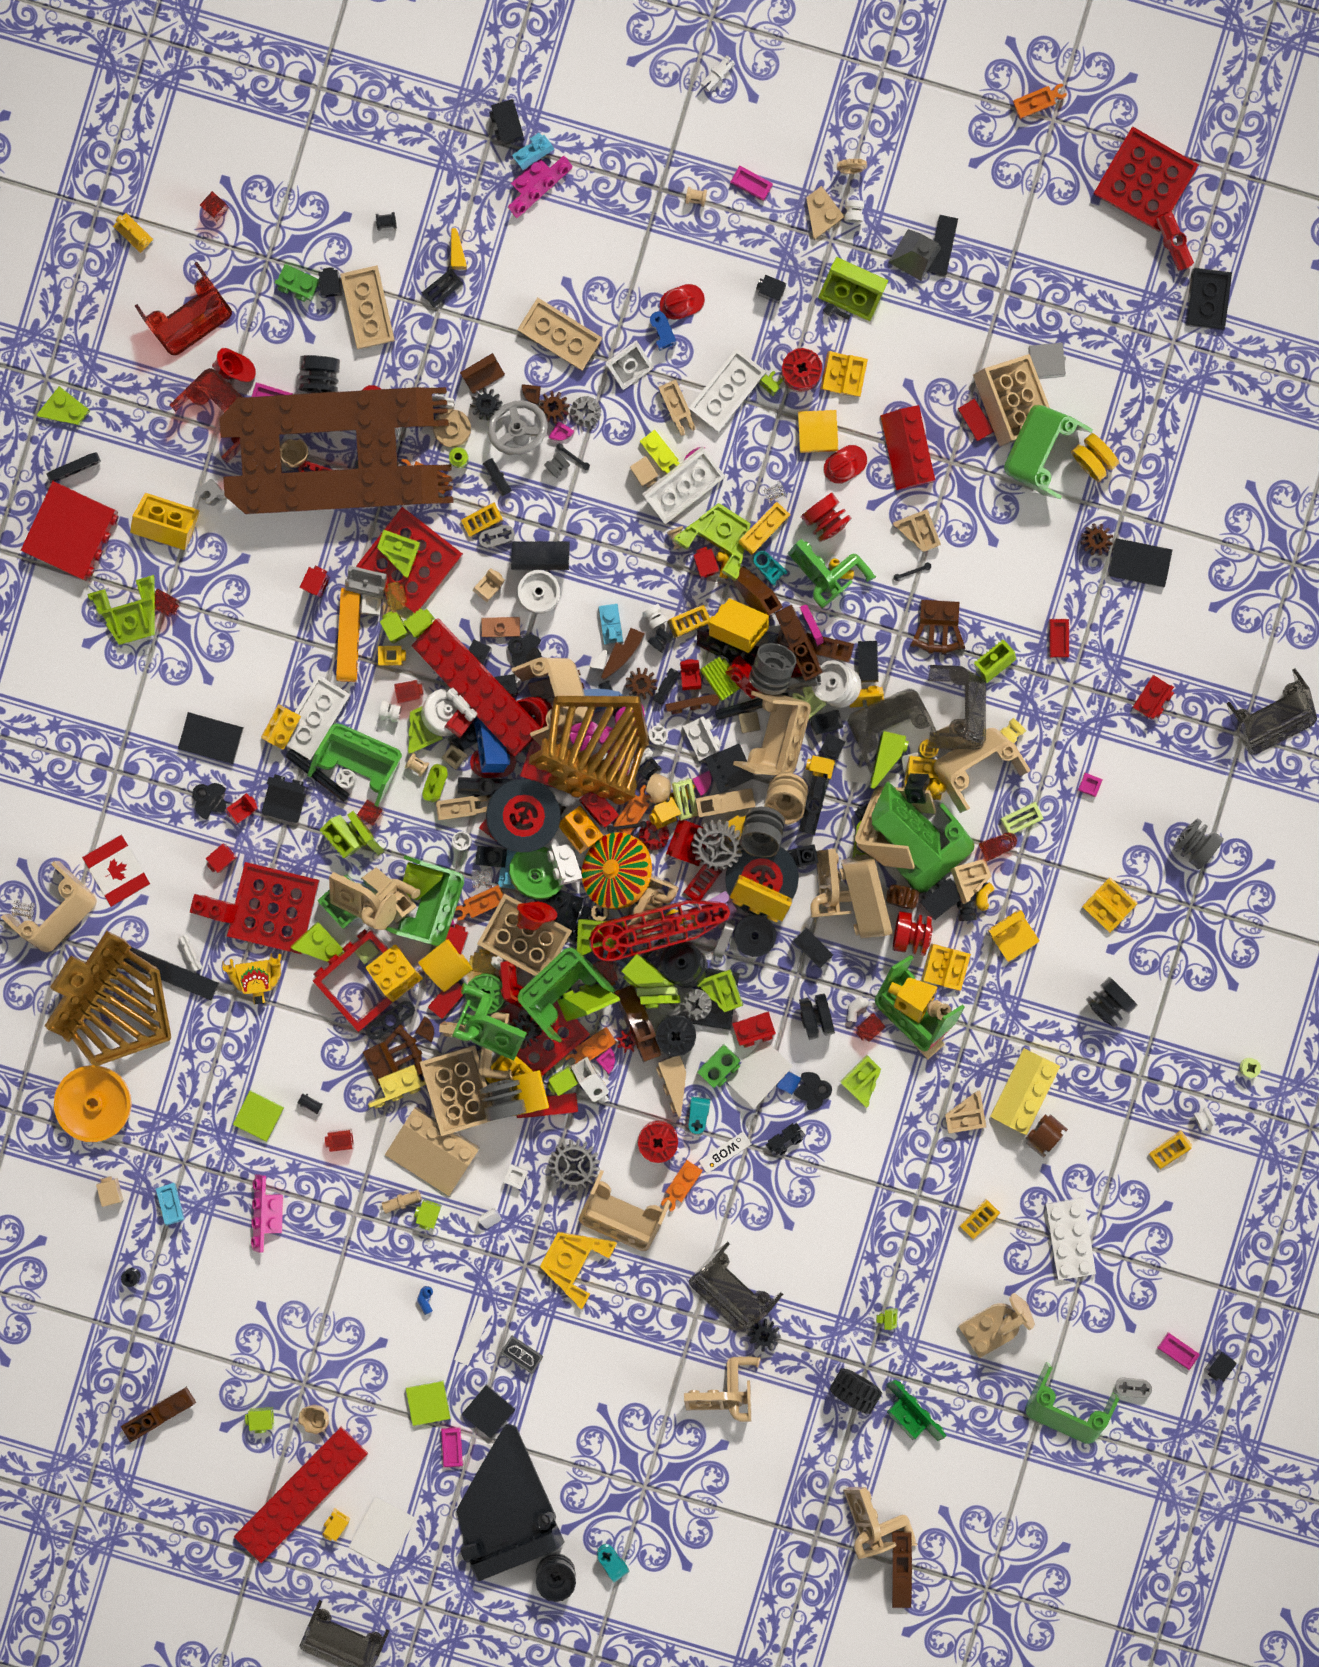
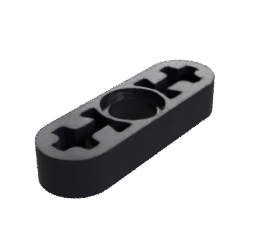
M94 452L51 470L46 475L50 483L52 481L57 482L97 465L101 460L98 453Z
M408 1000L401 1002L370 1023L366 1028V1035L372 1040L379 1039L410 1018L415 1013V1005ZM402 1005H410V1014H402L401 1017L403 1019L400 1020L398 1014L394 1012V1010L397 1009V1011L400 1012L401 1010H403ZM387 1015L395 1016L396 1023L394 1025L386 1024L385 1018ZM381 1020L387 1030L384 1031V1028L378 1031V1036L375 1034L371 1035V1026L378 1027L381 1025L378 1021Z

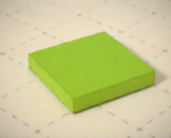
M250 1090L233 1125L267 1142L284 1107Z
M444 1380L406 1387L413 1426L451 1419Z

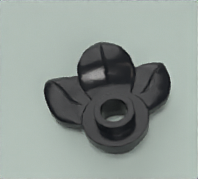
M528 634L523 638L518 636L511 638L508 642V650L512 654L513 665L516 667L542 657L541 652L536 648L540 644L541 639L532 634ZM515 643L521 644L519 650L514 649Z
M212 783L208 786L199 784L193 789L192 795L196 801L195 810L203 819L207 820L209 818L211 810L223 812L226 809V802L221 797L226 791L223 785L219 783ZM201 790L206 792L204 797L199 796Z
M804 1072L801 1074L804 1083L797 1087L794 1095L801 1100L807 1101L808 1110H815L822 1105L824 1099L831 1095L832 1086L828 1081L821 1080L818 1074ZM821 1086L826 1087L825 1093L819 1092Z

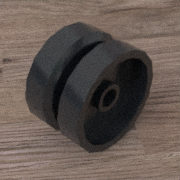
M748 915L737 923L734 930V941L738 949L745 955L760 957L769 953L774 947L776 930L772 922L766 917ZM753 932H757L759 934V937L757 939H753L751 937Z
M682 942L668 946L663 951L660 958V967L663 974L675 985L682 988H692L704 980L708 971V962L705 955L692 943Z
M825 993L815 995L816 1008H813L808 997L799 999L801 1020L809 1040L819 1037V1025H821L825 1036L835 1034Z

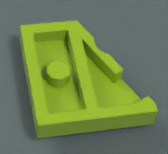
M354 811L347 814L351 820L349 825L355 832L358 831L360 833L358 838L364 846L368 844L378 856L382 854L384 849L376 842L373 834L362 819Z
M408 862L403 882L420 890V895L414 899L418 901L442 879L443 872Z
M578 920L577 951L581 955L592 952L589 946L591 932L597 925L607 921ZM608 938L605 943L607 945L611 944L610 941L612 942V939ZM599 942L593 944V948L600 946Z
M731 969L706 977L697 985L724 1012L743 1006Z
M866 1055L840 1082L867 1108L870 1104L869 1100L872 1092H874L881 1068Z

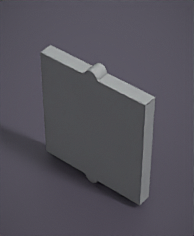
M1063 343L1029 346L1030 356L1038 377L1066 374V357L1064 356Z

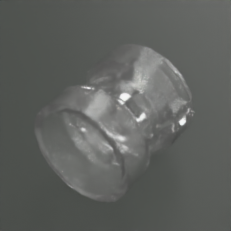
M491 868L484 869L481 872L478 869L472 870L473 888H479L481 885L486 888L492 887Z

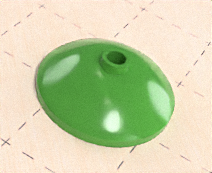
M542 847L532 852H516L511 859L509 865L510 879L514 887L529 898H550L556 895L563 886H559L558 880L554 879L553 864L548 861L547 857L549 848Z

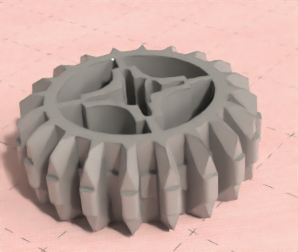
M719 819L717 824H714V821L711 820L710 826L704 823L703 829H697L698 834L693 835L695 840L692 841V846L694 847L692 852L696 854V860L701 859V866L707 863V869L714 866V870L717 871L719 866H721L722 870H725V865H728L730 868L733 866L731 861L738 862L737 857L742 856L741 850L743 848L740 845V831H735V825L728 827V821L723 825ZM718 833L716 836H709L711 834ZM725 835L732 840L734 846H730L725 841ZM721 840V846L719 845L715 850L716 843H719ZM702 844H705L711 850L710 855L704 851ZM720 854H726L723 857H718Z
M570 1139L569 1146L563 1141V1149L557 1145L555 1148L559 1153L552 1152L551 1155L555 1159H549V1163L554 1164V1166H550L548 1169L550 1171L555 1170L551 1174V1178L558 1176L555 1183L558 1184L562 1181L561 1188L563 1189L566 1184H569V1191L572 1190V1185H575L576 1191H579L580 1184L586 1189L587 1185L585 1182L587 1181L592 1185L593 1181L590 1177L597 1178L598 1176L593 1171H600V1167L594 1166V1164H599L600 1160L593 1159L598 1156V1153L591 1154L590 1152L594 1147L591 1146L587 1150L585 1148L587 1146L586 1141L583 1143V1146H580V1139H577L576 1145H573V1140ZM579 1150L583 1153L578 1157H572L566 1151ZM561 1156L567 1163V1168L562 1173L558 1166ZM586 1157L590 1161V1171L588 1174L581 1165ZM581 1158L578 1163L579 1169H570V1161H578ZM571 1173H577L582 1179L570 1180L566 1177Z

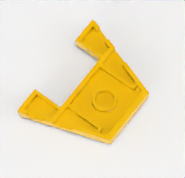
M558 1232L540 1267L580 1309H583L590 1293L573 1284L591 1250L610 1258L617 1242Z

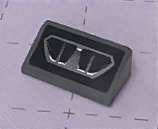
M511 1335L500 1352L531 1374H533L543 1358L540 1353Z

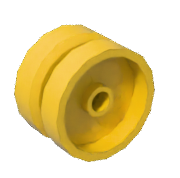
M1091 433L1084 439L1085 446L1078 444L1071 451V454L1090 477L1100 482L1107 475L1105 468L1112 471L1119 464V460L1097 435Z

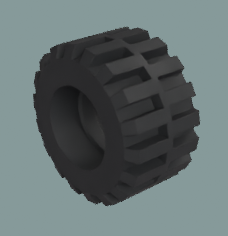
M845 1368L840 1369L829 1388L838 1399L852 1408L867 1414H871L882 1395L881 1390L875 1384Z

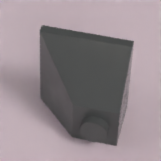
M908 229L888 263L922 281L941 247L939 243L925 235Z

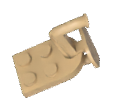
M836 849L816 851L819 862L817 863L820 895L811 902V917L852 914V911H840V902H850L852 900L849 891L839 890L841 876L837 869L839 857ZM823 904L827 907L828 913H820L819 905Z
M334 872L329 876L330 903L361 918L363 923L374 929L385 930L394 920L396 915V895L394 893L398 889L411 895L412 899L420 895L419 889L399 879H390L375 895L361 884L355 883L344 876Z
M651 875V882L638 905L634 908L633 914L659 908L665 903H670L676 897L679 887ZM662 885L670 887L667 895L661 889ZM659 912L644 915L645 921L657 918ZM641 917L633 918L628 925L641 922ZM654 925L639 930H635V933L641 932V930L652 928L654 927ZM648 933L646 935H637V938L650 935L651 933Z
M497 1012L490 1016L509 1025V1013ZM443 1021L440 1024L439 1032H443V1036L453 1037L452 1035L457 1023ZM460 1024L459 1030L465 1032V1026ZM482 1047L479 1066L480 1075L486 1078L513 1080L511 1069H508V1071L491 1069L493 1051Z
M1013 1293L1009 1297L1011 1306L1004 1303L994 1304L959 1324L958 1327L979 1358L1015 1338L1022 1324L1028 1330L1034 1328L1035 1323L1027 1302L1017 1294Z
M761 1357L729 1358L727 1361L728 1392L708 1390L707 1393H700L698 1390H690L688 1393H684L686 1411L728 1409L735 1420L751 1422L750 1380H747V1392H739L738 1365H754L758 1368ZM743 1404H748V1413H739V1407Z
M848 1487L843 1490L856 1528L860 1534L854 1543L858 1559L877 1555L896 1546L895 1542H882L881 1537L902 1527L904 1531L912 1532V1546L918 1545L909 1518L906 1515H899L879 1524L877 1511L873 1508L871 1494L866 1487ZM867 1543L871 1546L863 1549L862 1544Z

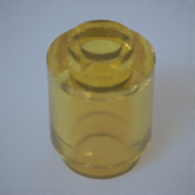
M399 582L388 583V587L384 588L390 610L395 611L406 608L405 603L407 601L403 585H399Z

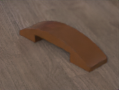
M780 627L777 644L789 647V643ZM807 632L816 655L850 663L854 648L853 643L822 636L824 642L817 646L812 634Z

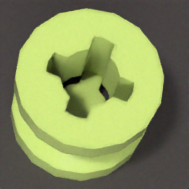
M1245 1058L1240 1063V1071L1243 1075L1254 1078L1260 1074L1261 1065L1253 1058Z

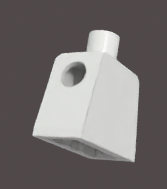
M588 1057L571 1066L579 1084L593 1102L598 1100L602 1104L608 1101L609 1090Z

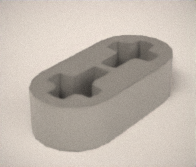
M503 525L482 532L479 536V542L484 548L496 547L511 542L515 537V532L511 526ZM504 529L512 533L509 535V539L505 537L498 538V535L502 534ZM486 534L489 537L496 536V539L491 540L489 545L482 541V539H485Z
M726 921L713 952L714 956L722 959L735 928L734 924Z
M1124 1377L1118 1379L1115 1383V1389L1121 1396L1147 1398L1152 1393L1151 1384L1144 1379ZM1123 1382H1126L1127 1386H1132V1389L1126 1388L1125 1392H1122L1119 1385H1123ZM1142 1384H1145L1148 1390L1141 1394V1391L1135 1389V1387H1142Z

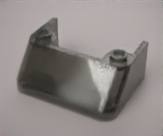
M930 665L928 681L952 682L956 685H965V719L953 720L949 726V733L930 732L927 748L981 749L986 741L985 681L963 666Z
M1296 668L1292 669L1295 682L1285 686L1283 690L1284 698L1252 714L1247 709L1235 710L1231 702L1226 703L1231 721L1249 754L1256 755L1316 723L1317 715L1310 688Z
M907 688L859 709L848 716V727L864 764L870 773L874 772L867 754L874 751L877 747L878 741L875 733L910 718L914 727L918 729L928 727L932 738L937 743L941 742L932 719L916 690Z
M727 1241L689 1279V1284L736 1330L746 1332L768 1315L784 1294L780 1292L771 1298L765 1291L753 1293L727 1269L730 1264L727 1254L724 1253L730 1245Z
M319 1600L299 1645L300 1649L338 1667H374L390 1630L386 1629L383 1637L378 1632L368 1633L366 1636H363L331 1622L332 1617L329 1611L320 1609L323 1601Z

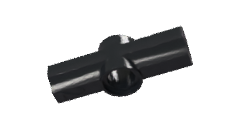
M812 776L805 811L799 827L800 832L815 835L829 779ZM811 800H817L819 803V808L816 811L809 809L808 804Z
M458 777V794L493 795L499 787L516 779ZM485 781H489L492 784V789L489 792L482 790L481 786Z

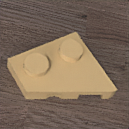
M822 186L806 197L812 235L815 240L844 219L845 216Z
M928 509L893 522V525L923 552L941 545Z
M985 859L950 869L963 904L969 902L971 897L982 888V885L992 877Z
M980 1090L945 1114L948 1134L986 1127Z

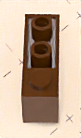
M745 566L740 568L737 580L734 581L732 579L749 607L767 614L769 617L783 608L773 590Z

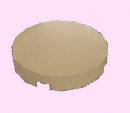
M448 409L447 414H439L435 420H449V426L433 427L435 438L442 445L456 448L468 440L471 434V424L469 418L463 412Z

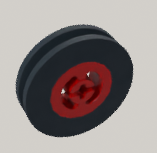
M518 779L505 783L491 796L486 810V822L492 837L501 846L515 852H532L544 847L555 836L560 823V808L554 794L546 786L534 780ZM523 801L530 803L535 808L537 814L533 818L531 810L527 809L526 815L528 818L523 819L521 824L531 822L532 827L526 830L514 827L509 817L510 814H513L515 821L519 822L521 817L518 814L519 812L523 813L526 807L515 809L514 805Z
M781 846L776 855L765 858L756 857L741 850L742 856L737 857L738 862L731 861L733 866L731 868L727 867L725 882L729 896L739 875L759 883L757 876H761L762 869L755 873L751 872L758 865L770 867L776 875L775 878H772L766 870L765 878L768 880L763 881V886L767 887L769 884H772V890L792 899L796 894L799 881L798 869L791 855ZM743 904L742 906L737 905L740 909L747 913L760 916L766 915L762 912H760V914H756L750 911V907L745 904Z

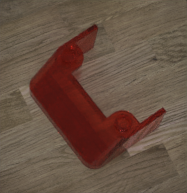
M198 262L194 263L202 275L194 285L198 295L172 314L166 316L162 311L157 310L146 315L138 304L135 305L146 325L170 355H179L226 322L232 315V309Z
M209 368L204 370L170 404V407L176 412L189 399L198 406L205 405L211 399L225 412L237 398H242V396L215 369ZM240 437L231 438L234 445L221 456L226 464L241 450Z

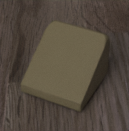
M757 711L738 714L742 734L761 730Z
M452 744L442 756V759L457 770L467 755Z

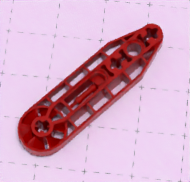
M685 900L597 925L589 937V946L592 953L601 960H620L636 954L697 939L726 921L730 916V910L726 904L718 901ZM696 904V907L682 911L681 905ZM677 907L678 912L664 916L663 910ZM719 908L722 909L720 915H717L716 913L719 912ZM659 912L660 917L645 921L644 915ZM704 912V914H705L704 919L701 920V921H698V920H697L698 915H699L700 913ZM641 917V922L627 926L626 920ZM682 918L686 920L683 922V925L679 924L682 922ZM622 922L623 927H621L620 925H618V924H616V923ZM660 924L656 927L641 930V932L635 933V930ZM698 928L702 929L697 934L688 937L687 931ZM655 931H661V932H658V933H654V934H650V935H647V936H643V937L637 938V935H641V934H642V935H646V934H648V933H652V932H655ZM680 933L684 935V938L674 941L669 940V936ZM608 938L612 939V942L610 941V945H607L605 943ZM665 938L666 943L651 947L650 941ZM599 942L600 946L593 948V944ZM646 943L648 947L637 951L632 950V946ZM604 949L608 951L606 958L602 957Z

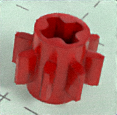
M622 1030V1038H616L621 1041V1044L617 1047L625 1048L624 1053L627 1052V1049H631L634 1052L633 1046L636 1044L631 1031L629 1030V1033L625 1034ZM627 1036H630L631 1041H633V1044L630 1043L629 1046H626L625 1042L622 1041Z

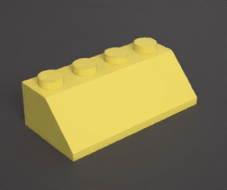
M1023 1048L990 1117L1027 1135L1060 1066Z

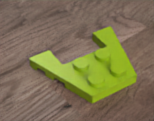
M717 503L698 520L677 534L672 541L687 550L697 534L731 556L721 572L736 581L739 576L745 549L738 541L749 531L751 523L720 503Z
M154 575L136 580L141 600L114 608L110 606L105 589L87 594L90 601L93 600L99 615L102 614L107 622L106 626L119 645L155 635Z

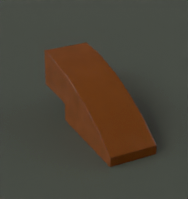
M630 628L624 644L615 643L602 673V679H607L626 664L641 644L645 633Z

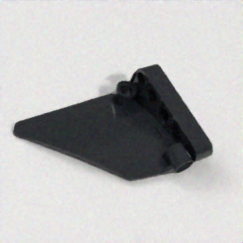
M506 1424L481 1464L456 1511L463 1534L461 1555L465 1562L470 1563L477 1581L484 1580L552 1553L565 1543L555 1521L556 1514L521 1435L515 1425ZM542 1516H546L549 1522H544Z

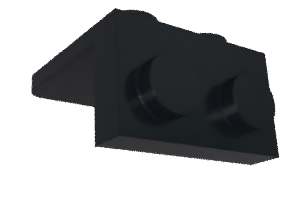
M274 774V777H268V789L262 814L293 823L299 822L308 787L303 786L304 782L295 779L292 782L285 781L284 776Z
M559 891L550 898L536 900V902H543L553 907L557 912V918L554 921L572 930L571 934H573L584 898Z

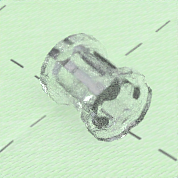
M780 480L777 481V484L767 489L763 488L769 504L779 497L787 496Z
M15 900L12 907V917L23 916L31 920L34 915L35 903L26 904Z

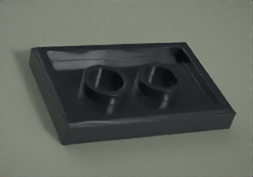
M1193 268L1186 326L1225 330L1232 272Z
M1116 538L1108 576L1164 588L1173 549Z
M512 541L511 570H569L570 541Z
M188 712L178 749L234 764L244 727Z
M708 968L705 978L725 970ZM732 972L738 987L740 973ZM699 999L696 1001L695 1009L700 1008L698 1005ZM711 999L710 1013L703 1019H693V1024L730 1030L734 1009L724 1012Z

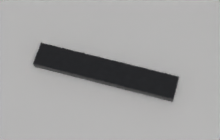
M131 946L130 951L158 968L162 981L206 999H213L219 982ZM123 959V961H125L138 971L150 975L148 971H146L130 959Z

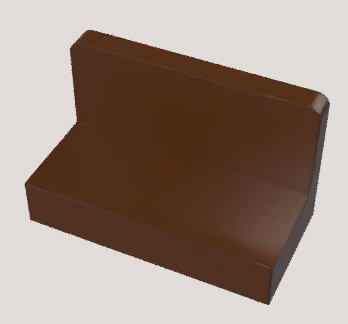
M493 353L460 372L472 394L505 376Z

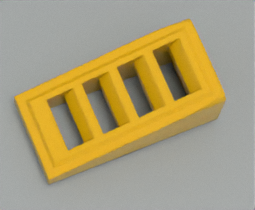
M452 228L451 268L467 270L458 231L456 228Z
M495 502L461 519L469 537L503 521ZM491 509L496 517L494 520H492L488 512ZM481 514H486L489 520L488 523H485ZM477 516L479 517L482 523L481 527L478 526L475 520V517ZM469 520L472 521L475 527L473 531L468 523Z
M701 605L669 619L667 623L676 639L707 625L710 617L705 606ZM696 612H700L703 618L702 622H700ZM690 615L693 616V618H694V620H695V622H696L695 625L693 624V622H692V620H691V618H690ZM683 618L686 619V622L689 626L688 628H686L683 622ZM677 621H678V623H679V625H680L681 631L679 630V628H678V626H677V624H676Z
M1180 1130L1151 1151L1149 1155L1159 1169H1162L1191 1150L1192 1144L1182 1130ZM1180 1139L1184 1146L1181 1147L1177 1140ZM1172 1143L1177 1148V1152H1175L1171 1147ZM1165 1148L1170 1152V1157L1164 1151ZM1160 1152L1165 1160L1162 1161L1157 1153Z
M985 1199L961 1223L960 1227L974 1239L1000 1214V1211ZM985 1207L992 1212L990 1216L983 1210ZM980 1212L987 1218L986 1221L978 1215ZM974 1217L982 1224L980 1227L972 1220ZM968 1223L976 1229L975 1232L967 1226Z

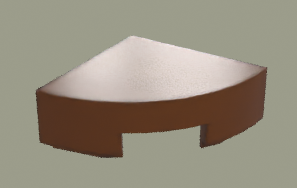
M522 384V392L527 401L539 406L538 400L540 399L541 386Z
M424 1016L415 1033L432 1042L434 1026L430 1019Z

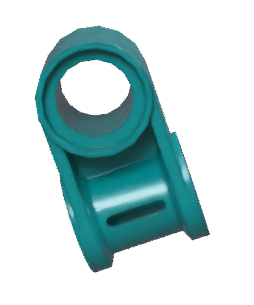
M759 551L754 555V566L773 586L776 585V582L784 574H788L783 566L775 561L767 552ZM758 555H764L767 558L765 565L757 563Z
M691 1097L688 1125L692 1133L700 1134L705 1130L711 1099ZM696 1120L703 1124V1127H700L698 1131L692 1126V1123H695Z
M603 1544L598 1548V1560L613 1582H616L630 1572L623 1559L619 1557L611 1545ZM603 1552L609 1553L610 1557L603 1556Z

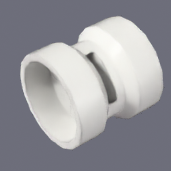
M845 201L847 213L845 214L844 221L850 223L863 222L864 215L862 214V209L864 208V201Z
M659 604L642 613L648 619L651 630L668 621L666 616L662 615Z
M383 700L379 711V719H390L392 722L398 723L402 705L397 703L393 705Z
M465 831L457 832L452 838L453 846L457 850L468 849L472 844L471 835Z

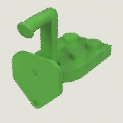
M802 539L787 553L815 585L813 598L821 609L830 604L852 584L850 580L841 587L837 580L855 565L866 577V582L876 578V575L873 574L872 570L857 554L849 555L833 570L829 571L825 566L824 560L820 556H816L812 551L811 545ZM823 592H830L832 596L826 601L821 594Z
M463 983L461 994H469L480 999L481 1002L475 1015L472 1016L466 1013L471 1002L470 1000L467 1001L452 1036L462 1041L471 1040L479 1046L514 1061L527 1032L488 1016L493 997L482 990ZM460 1024L465 1026V1032L459 1030Z

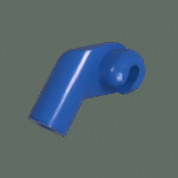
M424 1286L417 1297V1302L424 1315L433 1311L429 1304L430 1297L433 1294V1289L430 1286Z

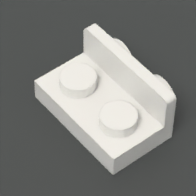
M702 716L683 726L699 761L720 751L719 747L722 745L717 735L713 737L710 731L713 729L709 718L705 719Z
M551 844L547 857L548 861L553 864V876L555 880H558L559 886L581 881L582 875L572 844L558 847L555 844Z

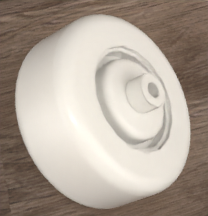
M439 689L431 693L423 703L421 710L422 720L426 728L439 736H451L454 734L444 727L457 711V708L452 703L453 701L446 697V693L450 689Z

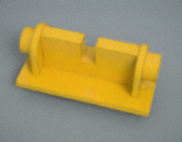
M127 213L116 218V223L113 227L140 253L154 240Z
M874 685L861 689L859 696L849 707H863V700H866L867 706H877L880 703H884L883 688Z

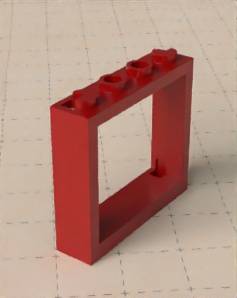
M371 928L368 931L364 929L357 935L358 939L354 943L351 941L342 948L344 952L339 956L337 954L332 956L327 961L329 965L324 969L320 967L313 974L315 977L312 980L358 1032L386 1009L392 1001L385 996L360 1019L356 1020L322 980L368 939H371L383 953L389 949Z

